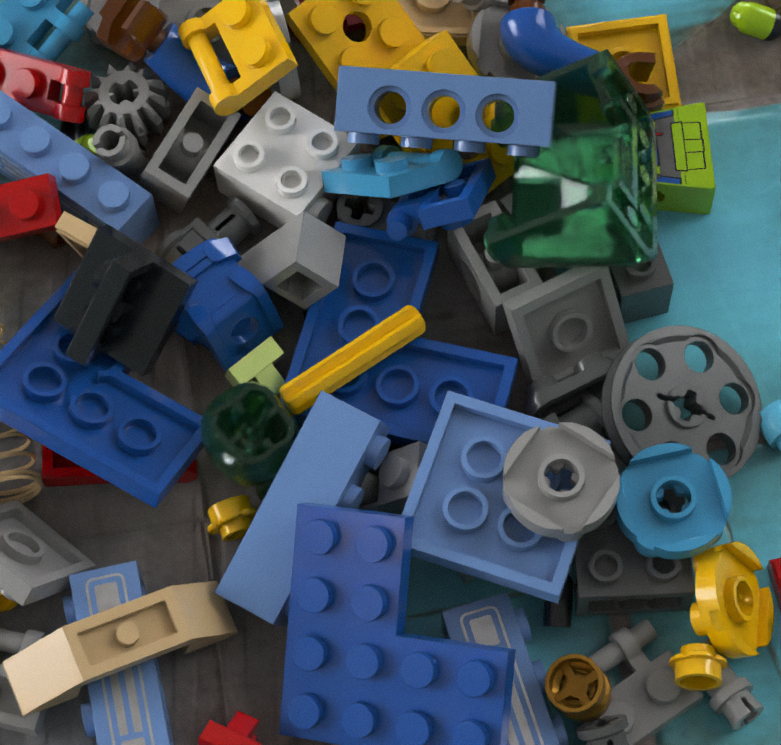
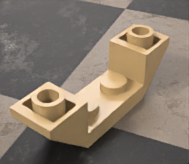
M217 581L171 585L65 625L3 661L2 666L22 717L24 718L78 697L81 687L171 651L182 648L185 655L237 635L238 630L224 597L214 593L218 587Z

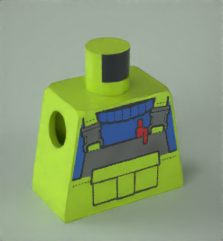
M705 102L627 117L622 122L620 147L592 149L594 180L623 178L625 196L640 193L646 209L710 214L716 186Z

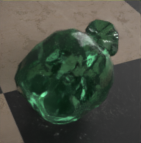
M251 381L229 388L210 402L201 418V440L207 456L220 473L228 480L245 487L255 486L258 497L264 500L300 430L296 418L283 406L278 396L268 386Z

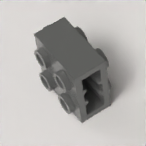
M673 489L664 490L663 500L658 502L662 509H668L670 513H679L682 505L685 504V497H676ZM614 509L599 527L584 533L579 540L572 561L576 616L689 611L695 593L691 557L672 560L661 557L649 558L641 555L635 549L633 542L620 529Z

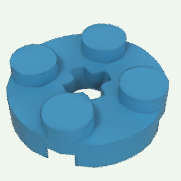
M680 443L657 444L640 451L631 459L629 466L622 472L620 477V488L614 512L620 529L633 542L635 549L641 555L649 558L685 559L701 554L719 541L732 507V490L725 472L713 459L709 457V461H707L701 455L693 453L692 447ZM673 489L676 497L686 496L688 503L682 505L679 513H670L668 509H662L658 502L663 500L664 490Z

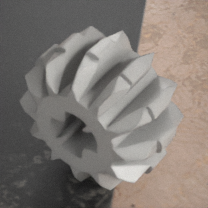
M129 61L123 71H117V69L109 64L108 76L106 78L92 76V90L84 92L83 102L87 111L85 116L88 126L93 132H97L102 126L108 124L125 128L146 148L147 134L162 136L164 129L163 121L170 119L171 107L167 100L169 97L167 86L163 83L162 79L156 80L155 72L149 66L137 72L136 66L131 61Z

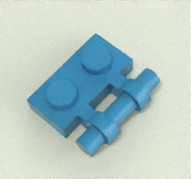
M3 0L0 4V47L55 62L72 41L77 43L86 33L82 28L95 13L81 1H78L66 16L64 12L74 0ZM55 26L56 29L37 51L35 49L37 44L51 27Z

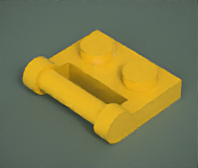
M222 0L202 17L188 19L178 28V36L183 46L192 51L211 91L209 101L215 113L220 116H228L237 112L298 66L266 0ZM218 35H221L241 76L233 83L229 82L210 43Z

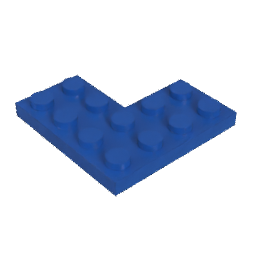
M336 221L334 229L346 236L339 287L309 306L285 384L406 305H413L422 315L440 253L439 242L412 236L405 237L401 241H395L387 235V231ZM417 337L330 395L377 418L389 426L391 429L386 438L390 439L392 444L407 446L418 441L428 444L448 390L508 408L518 370V358ZM280 397L277 413L280 414L287 410L294 421L304 424L313 406L300 414L294 415L288 410Z
M76 269L0 350V421L156 509L213 436L215 423L128 375L131 369L108 354L84 366L65 354L74 335L69 332V329L53 320L77 271Z
M315 503L297 504L279 735L338 745H508L516 649L405 633L414 516Z

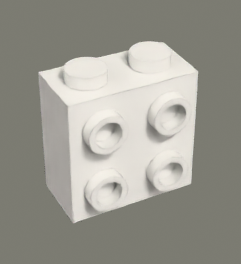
M275 91L213 165L218 191L229 198L231 196L237 197L253 213L278 228L303 211L325 223L331 214L333 202L340 194L324 192L321 171L342 166L341 158L361 154L360 143H348V134L346 132L334 131V125Z

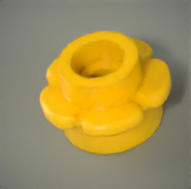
M247 495L234 496L217 502L207 510L211 522L207 527V531L212 535H221L224 542L241 539L245 536L258 509L252 507Z
M690 643L683 645L680 648V653L670 658L669 666L674 671L675 684L678 687L692 691H705L721 686L722 669L727 668V660L721 655H716V650L712 645Z

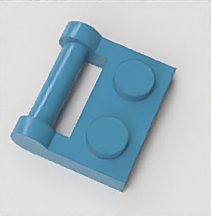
M380 145L373 151V154H355L341 158L342 166L321 172L324 192L391 199L456 180L463 169V161L461 155L454 149H437L433 153L405 152L393 145Z

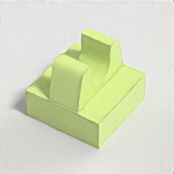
M270 336L230 367L224 376L237 392L251 383L259 393L265 395V400L269 402L280 393L279 389L285 384V380L273 365L282 357L284 352L272 336Z

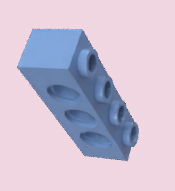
M339 65L334 131L348 132V143L379 145L380 134L401 136L400 147L432 149L434 138L454 140L455 151L485 153L486 143L508 144L507 155L539 157L540 147L552 148L557 83L555 81ZM390 93L400 94L406 102L404 117L394 124L384 121L379 112L381 100ZM443 97H452L460 107L458 121L448 128L439 127L432 118L433 105ZM496 101L509 103L514 111L512 125L503 132L492 131L485 122L486 109Z

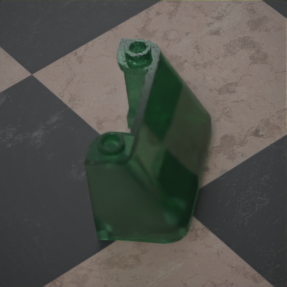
M608 49L533 79L555 81L557 83L552 148L540 147L539 157L513 156L512 216L510 218L507 214L500 213L489 219L488 230L484 232V243L490 257L496 262L500 261L507 268L636 267L655 260L658 254L656 131L650 112L640 95ZM496 101L495 118L491 120V130L503 132L512 125L514 111L509 103ZM498 144L501 148H507L508 144Z

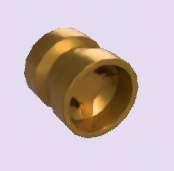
M568 654L558 658L550 665L545 675V690L548 699L566 717L576 722H589L600 718L608 710L612 702L613 689L609 678L592 659L582 654Z

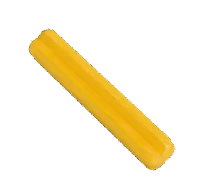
M406 305L281 386L279 392L283 403L294 415L302 413L314 405L321 390L328 394L333 393L422 335L426 330V323L422 315L413 305Z

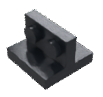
M105 224L98 227L53 320L69 329V332L74 335L65 354L83 366L108 354L142 377L147 375L156 364L198 281L112 226Z

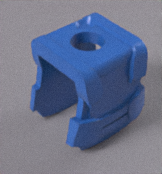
M228 237L221 239L210 238L192 248L172 263L173 266L198 281L178 319L177 325L179 327L174 331L192 344L197 345L200 343L211 351L214 359L224 372H227L230 367L267 338L275 335L285 327L260 281L251 272L238 265L237 262L241 261L242 258Z

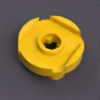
M735 541L715 545L701 554L693 556V569L696 575V602L690 607V621L695 633L700 637L708 636L714 648L728 659H740L760 654L756 649L767 646L772 637L774 606L770 587L759 588L757 578L753 572L763 570L755 553L744 543Z

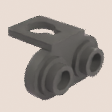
M599 352L593 353L581 359L573 368L575 375L563 381H556L553 376H545L538 379L525 391L528 399L524 407V413L539 419H544L550 414L555 413L559 418L580 405L581 397L588 392L601 402L604 381L615 359L604 358Z

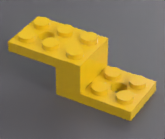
M305 0L284 16L289 27L336 92L339 65L478 76L447 30L425 39L398 0ZM347 15L357 16L365 24L366 34L362 42H354L345 35L343 21ZM390 93L381 100L379 112L383 120L389 124H394L404 117L406 102L400 94ZM443 97L435 102L432 108V118L439 127L448 128L458 121L460 107L455 99ZM497 101L488 106L485 111V122L489 129L494 132L507 130L512 123ZM380 134V139L385 138V137L390 136V135ZM392 135L400 146L401 136ZM433 138L432 149L401 147V149L405 152L433 153L437 149H453V140ZM486 143L485 153L474 152L469 160L462 159L465 164L490 158L496 174V178L488 191L490 193L533 157L507 155L508 144Z

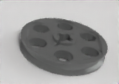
M675 325L658 328L627 345L617 355L607 372L601 401L603 422L614 450L627 467L637 453L648 447L663 443H680L692 447L693 453L699 454L709 461L706 448L707 441L711 436H715L723 440L728 448V459L720 467L729 479L741 470L753 454L760 436V424L762 423L760 415L762 405L759 390L750 369L742 357L718 336L691 326ZM687 345H695L705 354L706 367L702 373L693 371L686 364L684 353ZM640 352L648 353L656 360L658 375L655 380L643 378L636 369V357ZM724 386L734 389L740 397L741 407L737 414L728 413L720 403L719 394ZM680 398L685 399L684 408L691 412V415L684 419L680 418L681 409L674 405V401ZM626 402H632L642 409L645 415V424L641 431H634L624 423L622 409Z

